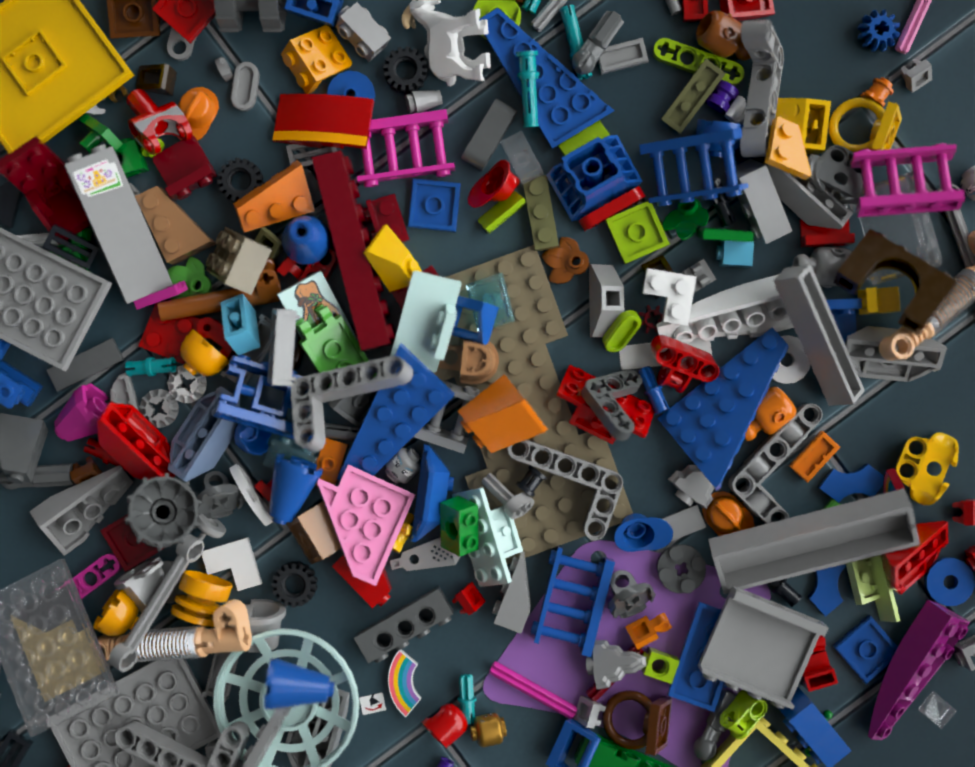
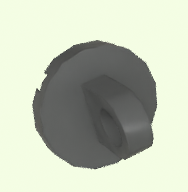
M212 471L205 475L203 491L196 497L197 500H201V504L198 505V514H204L209 519L227 517L233 513L232 510L236 508L239 510L245 502L238 486L229 484L226 475L219 471ZM216 480L221 485L211 486L209 482Z
M624 570L616 571L613 573L610 581L614 597L609 602L608 609L614 618H617L618 615L620 618H628L643 611L647 607L646 603L649 600L650 602L654 601L656 594L650 584H637L630 572ZM619 579H625L629 582L628 586L624 588L618 587L615 583Z

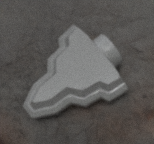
M687 465L682 471L676 470L668 478V481L678 489L674 495L687 505L691 506L695 502L701 505L702 508L707 509L712 502L711 493L714 487L696 465Z
M595 640L593 655L586 657V670L588 675H594L597 690L610 688L611 683L621 681L625 674L636 673L646 667L645 656L634 651L624 652L620 646L610 645L607 640Z

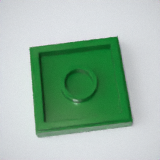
M700 227L697 229V237L702 239L753 242L754 233L751 231Z

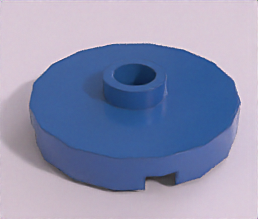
M358 71L339 73L328 86V95L347 96L349 91H354V97L374 99L375 103L376 93L372 82L367 76Z

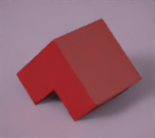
M826 650L812 652L800 679L802 686L808 692L838 684L835 670L830 666Z

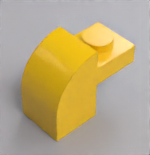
M898 286L886 288L872 287L858 291V299L862 298V308L859 309V315L901 312Z

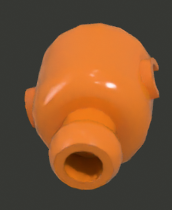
M774 386L768 389L767 394L756 411L754 420L751 421L746 431V441L753 440L760 430L767 435H772L795 417L796 408L793 402L779 387Z

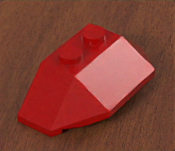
M108 403L97 420L99 445L134 478L141 480L146 478L148 481L156 477H164L165 473H168L169 477L174 478L175 474L168 470L171 448L166 437L133 405Z
M947 521L915 524L920 545L881 554L883 557V569L891 587L896 593L903 594L920 579L938 558L941 548L946 547L948 544Z

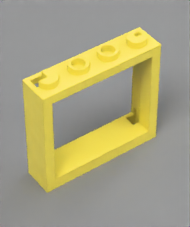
M762 717L745 738L737 740L730 734L717 748L716 755L712 759L706 760L701 767H721L756 728L798 767L818 766L814 763L810 766L805 762L806 755L797 747L792 750L787 745L789 740L780 731L774 733L768 727L771 723Z

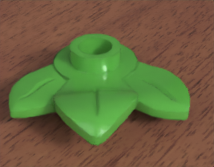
M190 257L186 267L173 266L167 270L173 284L185 280L188 290L171 297V300L209 293L211 290V281L205 275V266L197 258ZM200 281L201 287L197 290L195 286Z

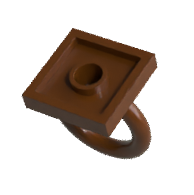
M626 690L616 693L607 701L606 709L602 715L603 727L608 737L616 745L625 749H640L646 746L645 754L654 756L667 747L672 697L662 696L652 702L640 692ZM623 701H636L647 711L643 721L644 735L638 739L630 740L622 737L613 726V711Z

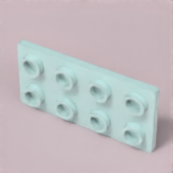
M413 271L390 356H395L400 343H402L432 372L437 371L440 360L445 358L457 316L455 306L461 288L460 281Z
M484 488L452 494V498L461 496L478 504L479 549L468 553L471 558L475 578L479 586L510 583L511 577L505 558L523 551L514 519L512 520L503 511L504 505L490 510Z

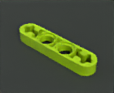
M668 38L659 39L653 47L652 53L657 61L695 74L703 61L708 59L714 61L719 69H721L722 64L725 65L724 71L730 72L732 69H735V74L739 76L730 80V75L726 73L721 80L736 86L744 77V68L739 63ZM663 45H667V50L673 53L676 48L680 50L674 61L672 60L673 54L666 53L665 56L660 55L661 50L658 47L662 48ZM684 52L691 53L694 58L693 63L689 65L683 64L680 60V55Z

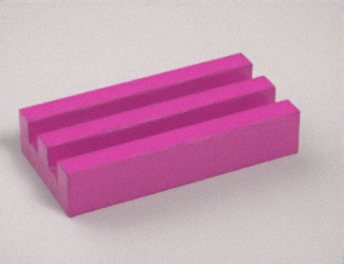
M184 280L133 302L138 310L179 295L188 290V287Z

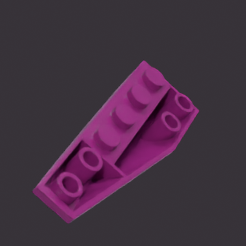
M927 600L890 661L874 706L868 733L869 738L883 740L890 735L892 727L945 660L951 658L955 651L954 646L958 640H961L967 634V627L970 621L937 602Z

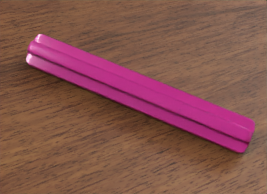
M494 662L490 667L489 673L569 719L575 716L577 712L575 705L498 662Z

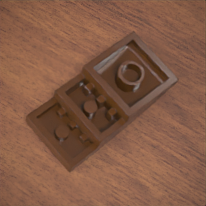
M107 0L110 38L160 36V16L152 10L159 0Z

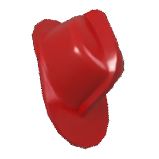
M507 160L498 161L472 187L468 196V204L471 207H481L490 200L505 201L511 196L519 185L520 180L510 171V165Z

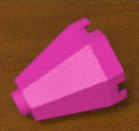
M92 383L86 386L82 385L75 390L55 420L56 435L60 439L69 442L98 433L97 420L107 406L105 400L109 399L106 393Z

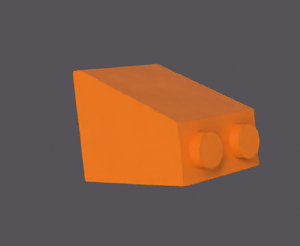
M505 374L458 410L463 418L460 421L461 425L468 433L473 431L475 435L472 438L480 448L486 446L490 453L532 438L548 430Z

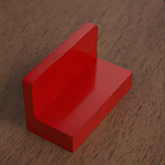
M800 219L801 247L844 246L855 243V233H850L849 219L841 229L811 226Z

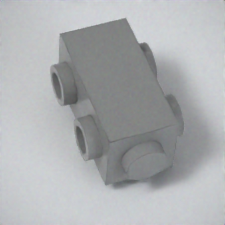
M358 2L351 7L345 6L337 15L339 19L335 27L342 38L347 39L354 46L356 52L361 57H365L368 62L388 45L391 37L388 35L387 30L383 26L378 25L371 17L370 12L366 8L361 7Z

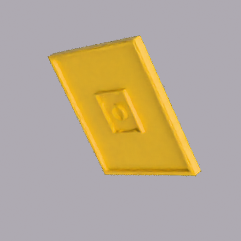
M4 0L0 3V143L8 154L35 136L46 143L135 76L80 0Z

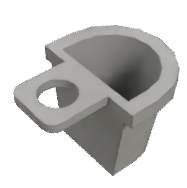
M160 556L135 566L114 582L116 589H122L136 604L141 613L165 576L161 567L164 563Z
M251 599L250 604H244L248 613L251 636L268 630L281 629V621L286 616V608L281 602L268 599ZM279 636L265 639L271 650L277 648ZM253 644L248 650L249 653L260 652L256 644Z

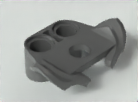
M833 145L821 157L815 154L810 155L808 162L811 177L807 180L815 185L818 192L823 193L826 185L844 194L845 196L840 198L841 204L857 205L860 197L865 196L861 167L851 168L850 166L854 152L843 146ZM874 185V191L877 195L879 189Z

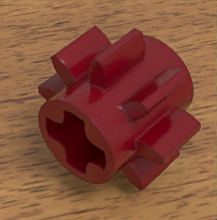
M646 305L647 312L638 313L642 317L641 326L644 325L646 327V334L650 332V329H654V332L658 334L657 326H654L653 323H648L647 319L650 317L649 313H651L652 316L657 315L658 317L655 325L662 321L663 314L659 312L660 305L656 306L655 310H651V307Z

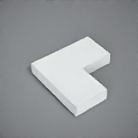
M249 537L203 550L202 558L207 575L231 568L238 591L262 584Z

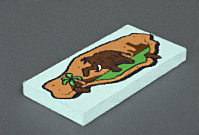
M320 270L277 293L284 309L297 311V315L307 320L312 328L322 322L315 313L314 308L320 304L328 306L333 317L338 314L343 317L359 343ZM295 327V329H296V331L298 332V334H299L301 340L304 339V337L302 336V334H301V333L298 331V329Z

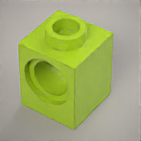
M649 647L647 653L643 652V656L646 657V667L641 669L643 674L672 684L680 662L677 656ZM657 659L664 661V666L659 670L652 668V663Z

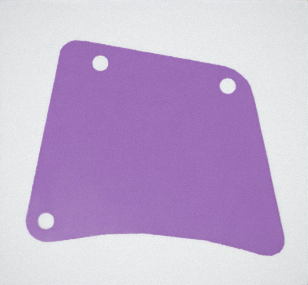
M597 540L582 545L571 556L591 562V555L595 551H602L606 554L607 558L614 559L613 573L620 570L628 571L632 574L637 584L648 583L653 588L656 594L654 601L650 602L649 600L646 603L647 607L643 611L628 618H620L619 615L617 618H614L608 609L609 602L614 597L609 585L596 640H607L610 645L620 646L624 652L634 644L625 626L644 616H647L650 621L657 615L665 613L672 628L666 632H656L659 639L647 644L642 649L647 653L649 647L677 656L679 659L698 601L722 609L726 601L720 595L721 583L714 566L706 565L705 578L701 585L693 592L675 593L668 590L658 577L656 566L661 553L649 550L627 552L621 550L613 541ZM686 563L676 564L677 575L687 572ZM564 566L556 579L591 588L593 585L597 586L599 578L595 576V573ZM619 579L615 584L620 588L628 586L629 582L625 579ZM767 584L744 589L768 600L771 598L770 589ZM553 588L550 598L552 603L586 611V609L591 610L593 602L587 596ZM543 595L527 618L522 633L517 632L497 662L577 707L580 696L588 697L586 691L595 683L594 675H588L586 670L587 656L581 655V648L577 647V644L543 635L540 637L539 644L534 643V636L530 635L533 620L538 621L544 598ZM548 611L544 621V626L579 635L580 633H585L587 625L583 623V620ZM657 659L652 663V668L655 670H659L664 666V661L661 659ZM639 670L636 673L625 674L621 681L615 682L596 702L605 706L613 695L626 690L640 692L654 702L662 696L670 697L667 695L670 684L644 675L642 670ZM490 673L485 678L483 691L492 701L500 704L558 713ZM729 687L724 688V689H726V690H728V691H730V692H732V693H735L736 695H737L741 690H743V689H741V688H739L738 691L733 690V689H731V688H729ZM672 697L668 744L658 754L678 767H701V759L697 758L694 754L693 745L696 739L702 736L707 725L706 720L711 711ZM626 700L619 703L612 714L615 730L631 740L642 737L644 735L643 721L647 711L636 701ZM599 711L598 719L601 720L599 727L604 728L602 721L603 711ZM729 729L721 733L716 744L717 748L730 735ZM730 757L721 767H728Z

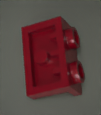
M395 193L372 201L371 199L366 200L367 207L363 209L367 221L373 222L375 230L371 231L373 239L382 226L387 224L402 243L410 241Z

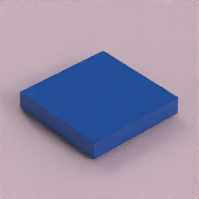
M413 178L408 228L456 232L461 183Z
M868 615L836 642L833 648L860 679L867 684L890 664L898 646L872 616Z

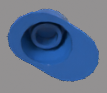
M633 513L626 516L615 531L614 540L621 550L627 552L657 550L664 548L671 542L673 529L663 519L647 518L645 515Z

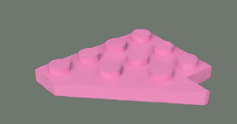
M347 465L338 487L321 479H318L317 485L352 576L376 586L415 494Z

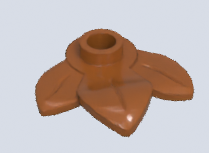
M561 237L559 248L548 249L542 254L545 263L553 268L549 276L551 283H567L574 275L584 273L589 267L588 256L583 251H580L578 243L569 237ZM580 258V264L573 265V260Z

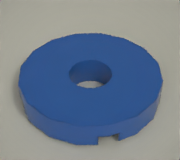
M942 557L936 560L928 569V572L925 573L924 587L928 595L937 603L945 606H957L964 603L972 595L975 587V578L971 568L965 562L953 557ZM948 575H953L955 578V583L951 588L944 586V578Z

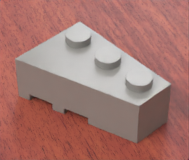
M753 159L736 165L737 184L748 183L749 187L741 190V195H737L741 203L744 215L751 224L750 230L754 233L753 237L768 244L792 232L767 166Z

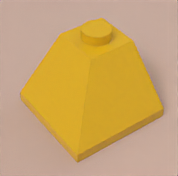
M387 224L382 226L364 252L389 292L408 287L413 271H422L409 250Z

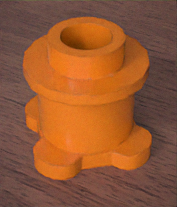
M884 77L880 79L874 78L869 90L862 92L860 96L872 99L884 107L886 105L885 99L888 95L894 93L892 89L893 84Z

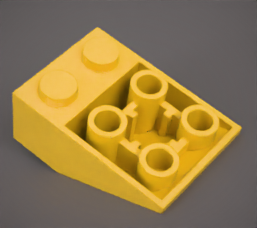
M778 98L776 117L779 116L799 125L806 154L819 155L825 151L831 101L809 98Z

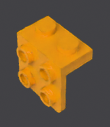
M327 25L289 40L281 53L285 65L290 68L298 85L303 88L306 94L314 92L322 80L340 73L352 65V60L332 29Z

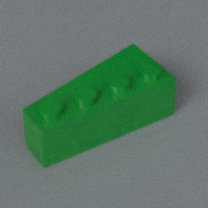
M595 733L601 740L588 767H674L634 749L622 748L611 739ZM582 736L574 754L577 766L590 741Z

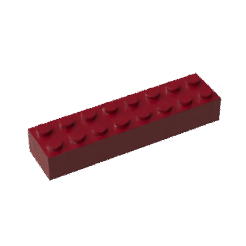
M341 150L312 157L361 351L367 352L393 345L392 339H395L396 334L393 324H388L386 316L390 315L387 301L385 299L382 300L380 292H384L382 280L379 275L376 276L373 266L364 254L372 240L369 230L363 227L362 222L366 221V216L361 204L357 203L356 198L360 197V193L355 180H351L350 175L354 174L351 159L349 160L348 156H344Z

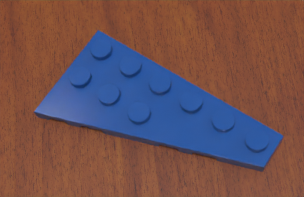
M400 343L395 356L402 358L412 367L413 377L404 385L378 390L337 477L339 481L347 465L374 476L455 395L448 386L402 343ZM401 366L396 369L395 374L401 370Z

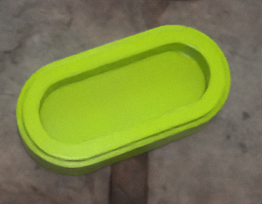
M628 310L622 312L604 334L602 342L607 351L618 352L622 350L638 331L642 322L636 311Z

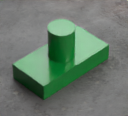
M84 113L79 118V121L90 131L79 143L88 153H91V149L97 147L102 141L110 147L113 146V149L116 151L123 144L109 128L87 113Z

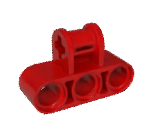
M659 335L651 341V350L657 362L663 365L658 373V385H667L675 388L676 392L682 393L692 377L703 382H711L718 377L720 373L719 367L710 353L665 335ZM668 348L666 351L660 352L662 349Z

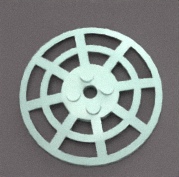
M281 628L268 630L252 636L251 646L256 644L263 656L250 666L243 677L230 673V670L244 651L231 652L217 676L213 706L220 733L234 722L241 721L248 725L250 732L255 737L259 728L254 721L264 717L269 722L276 709H264L265 694H267L266 682L264 684L253 680L254 674L266 662L269 666L271 658L297 657L299 658L298 666L306 668L309 662L322 674L330 676L331 682H335L332 710L329 711L319 706V703L291 707L288 716H284L285 720H283L280 730L258 767H278L272 765L277 750L281 752H301L306 750L310 765L304 767L329 766L349 744L356 729L359 716L357 686L347 663L327 642L301 630ZM281 635L304 638L301 651L295 649L272 651L265 639ZM313 642L331 653L341 665L343 671L332 676L322 662L310 655ZM345 681L349 682L352 693L351 721L338 715L339 693L337 685ZM226 683L240 686L239 705L242 716L231 722H228L224 705ZM248 689L260 693V708L252 712L249 711ZM314 716L328 721L323 730L312 738L307 724ZM334 725L346 731L343 740L337 748L327 757L320 760L315 746L327 737ZM299 730L303 741L302 743L288 744L282 743L281 739L284 731ZM232 731V736L237 740L233 733L234 731ZM245 748L240 757V760L244 763L246 760L243 757L247 751Z

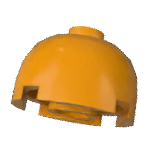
M192 330L182 342L180 352L181 357L186 362L183 367L192 375L198 372L203 376H213L224 369L229 362L227 358L195 330Z
M116 589L102 608L103 612L101 615L103 617L97 616L93 628L107 636L123 635L128 629L132 630L139 619L137 617L139 609L122 589Z

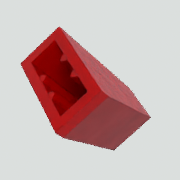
M344 554L332 565L372 608L377 604L381 607L391 597L388 593L392 587L385 567L377 585L374 586L352 576Z

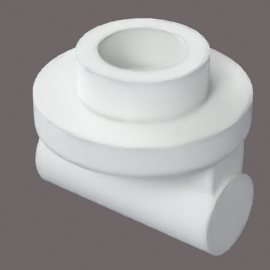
M738 95L724 115L731 123L744 124L746 112L745 98Z

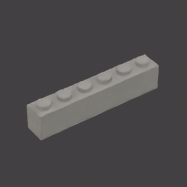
M810 264L787 267L773 281L811 364L813 373L819 382L822 393L829 406L854 404L865 389Z

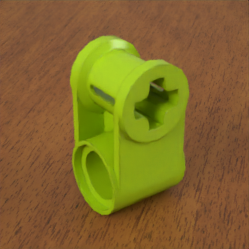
M741 690L732 703L722 712L719 719L720 724L724 728L729 729L730 734L737 740L748 736L752 728L766 714L768 708L766 701L751 697L747 694L748 691Z

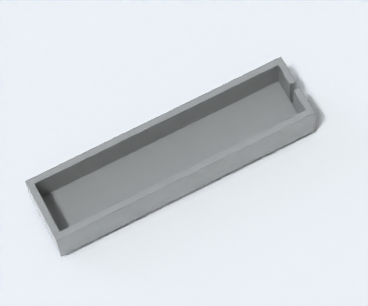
M904 488L708 539L724 594L729 593L732 585L741 589H747L920 545L912 505Z

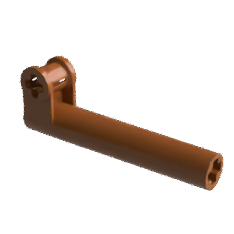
M268 257L251 295L236 288L158 302L161 321L221 312L222 301L240 294H244L252 306L280 302L277 293L282 290L275 262Z

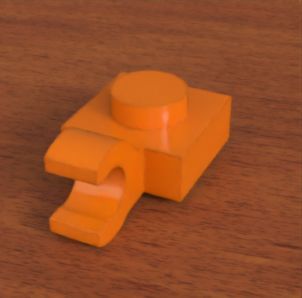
M661 613L650 621L647 616H644L625 626L638 650L659 639L656 632H666L672 626L666 614Z

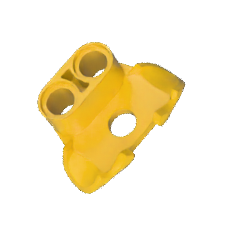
M935 433L929 439L912 437L905 442L895 469L902 483L910 488V497L915 502L921 505H932L940 499L949 487V484L943 483L949 465L957 466L959 452L958 442L952 436L944 433ZM916 441L922 445V452L919 455H913L909 451V444ZM930 462L940 464L941 472L939 475L931 476L927 472V465ZM903 464L912 466L913 474L911 477L905 478L900 474V467Z

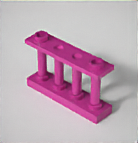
M443 109L371 120L367 149L361 148L365 175L357 176L358 183L364 184V187H375L381 181L436 174V177L451 175L450 172L455 171L454 162H446L442 134L444 124L448 123L447 110ZM429 126V129H432L437 165L423 167L418 131H420V127ZM398 130H405L408 133L413 164L411 169L398 170L394 134ZM381 133L385 140L389 172L375 174L370 138L372 137L371 134Z
M939 143L927 147L875 151L862 149L854 152L850 166L851 168L861 167L865 194L864 197H860L857 204V217L959 210L965 199L964 191L952 189L948 161L952 160L957 149L956 144L947 145L946 143ZM937 162L941 191L929 192L926 190L922 163ZM912 164L915 193L903 194L900 192L897 165ZM886 166L890 189L889 195L878 196L875 194L871 167Z

